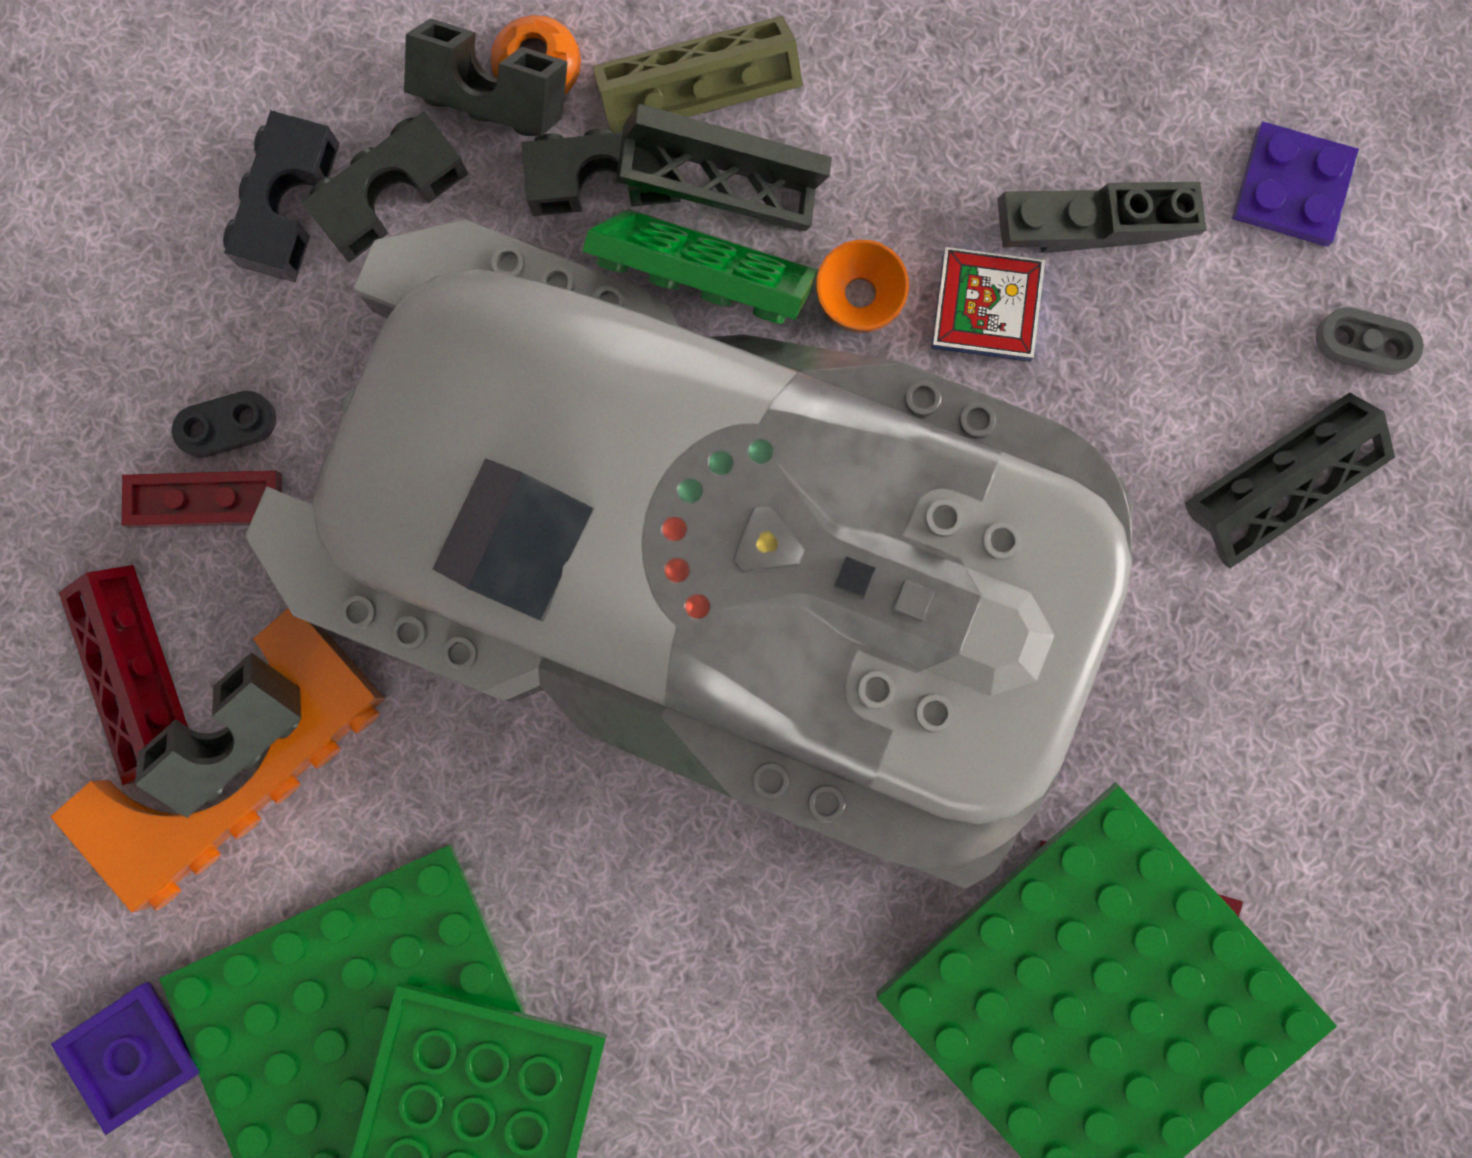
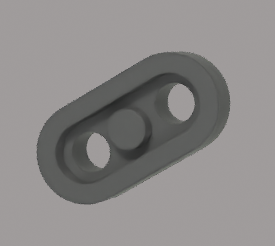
M1343 307L1333 311L1320 322L1316 331L1317 345L1320 351L1329 359L1386 375L1400 374L1413 367L1420 360L1424 349L1422 336L1413 325L1352 307ZM1336 329H1342L1348 334V344H1341L1336 340ZM1385 342H1390L1396 346V358L1389 357L1385 353Z

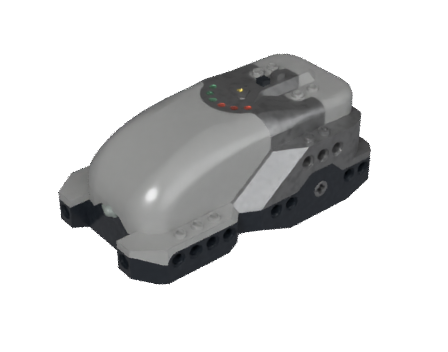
M466 219L374 240L353 289L372 312L387 319L379 331L356 386L343 399L342 419L320 467L313 502L309 504L266 487L245 535L246 540L292 615L503 701L514 703L544 690L580 732L731 798L881 859L913 867L964 889L995 873L1012 848L1017 833L1032 818L1053 786L1062 767L1127 595L1132 565L1131 522L1133 507L1123 478L1115 474L1109 463L1097 449L1071 429L1053 420L905 362L745 334L707 337L678 326L670 306L649 291ZM485 458L521 471L594 508L570 559L563 566L561 579L544 621L537 620L471 591L433 570L434 564Z

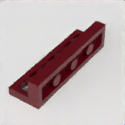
M134 565L86 572L59 592L122 786L134 783L136 779L137 765L131 750L132 746L138 760V752L175 719L188 727ZM80 596L83 597V600H84V603H85L87 612H85V609H84V606H83V603H82V600H81V597H80ZM99 649L103 657V663L99 654ZM115 698L117 699L119 705V711L115 702Z

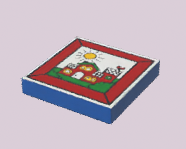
M945 247L931 349L1031 362L1035 351L1045 260Z

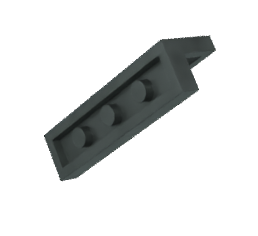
M638 104L623 125L616 182L807 231L812 226L816 188L830 177L832 157ZM634 147L651 151L663 168L654 174L631 169ZM670 157H674V158H678V159L672 161V159H671ZM687 161L700 164L711 181L702 187L690 185L678 167ZM734 174L747 177L758 194L749 200L739 198L725 180ZM665 175H668V176L670 177V179L663 178V177H664ZM781 186L800 191L799 212L784 210L772 192ZM714 187H716V189L718 190V192L712 191L711 189H713Z
M1349 392L1185 502L1190 517L1211 533L1219 558L1223 564L1231 569L1394 459L1395 454L1385 412ZM1372 438L1375 450L1360 460L1355 461L1362 444ZM1334 466L1327 482L1317 489L1313 488L1319 474L1328 467ZM1288 494H1292L1286 510L1277 516H1271L1278 501ZM1246 522L1251 523L1245 537L1232 545L1229 534Z

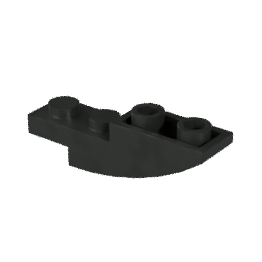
M1200 182L1107 183L1100 190L1005 191L997 198L1003 248L1041 247V253L1149 244L1198 235L1207 231Z

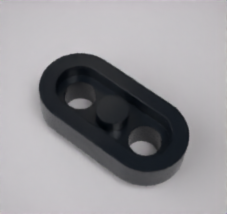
M241 391L184 408L173 421L172 437L178 448L187 454L199 458L209 457L265 440L275 428L276 412L273 405L262 395L253 391ZM246 408H252L253 418L251 421L241 424L239 420L240 413ZM197 422H203L204 430L202 434L192 438L190 434L191 427Z

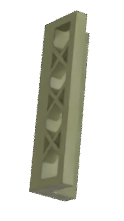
M783 16L592 66L608 126L613 133L623 132L624 123L638 104L690 117L803 86L796 39Z

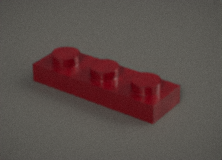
M277 470L123 474L121 525L127 528L250 525L266 487L282 492V473Z

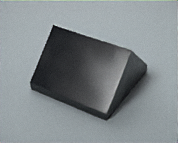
M485 458L434 564L433 570L471 591L537 620L544 621L561 579L563 566L570 559L594 508L521 471Z

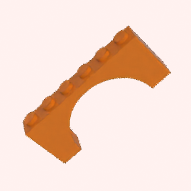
M287 608L253 638L263 652L268 664L300 687L301 720L288 737L284 739L278 738L270 745L257 771L229 798L208 809L192 813L186 818L181 814L163 812L142 805L119 790L110 780H95L86 784L50 816L131 913L150 907L158 911L166 906L181 892V888L177 883L192 871L195 875H198L208 869L221 857L222 854L217 848L231 835L237 840L250 832L261 821V817L257 814L258 811L271 800L275 804H279L300 787L301 783L297 777L311 764L316 769L325 765L340 751L341 748L336 742L352 729L355 734H358L378 718L380 712L376 707L385 698L324 628L293 616L289 608Z

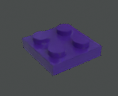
M1262 121L1256 130L1232 219L1329 247L1335 240L1359 149Z
M149 981L139 985L51 1043V1046L105 1135L200 1073L191 1058L181 1032Z

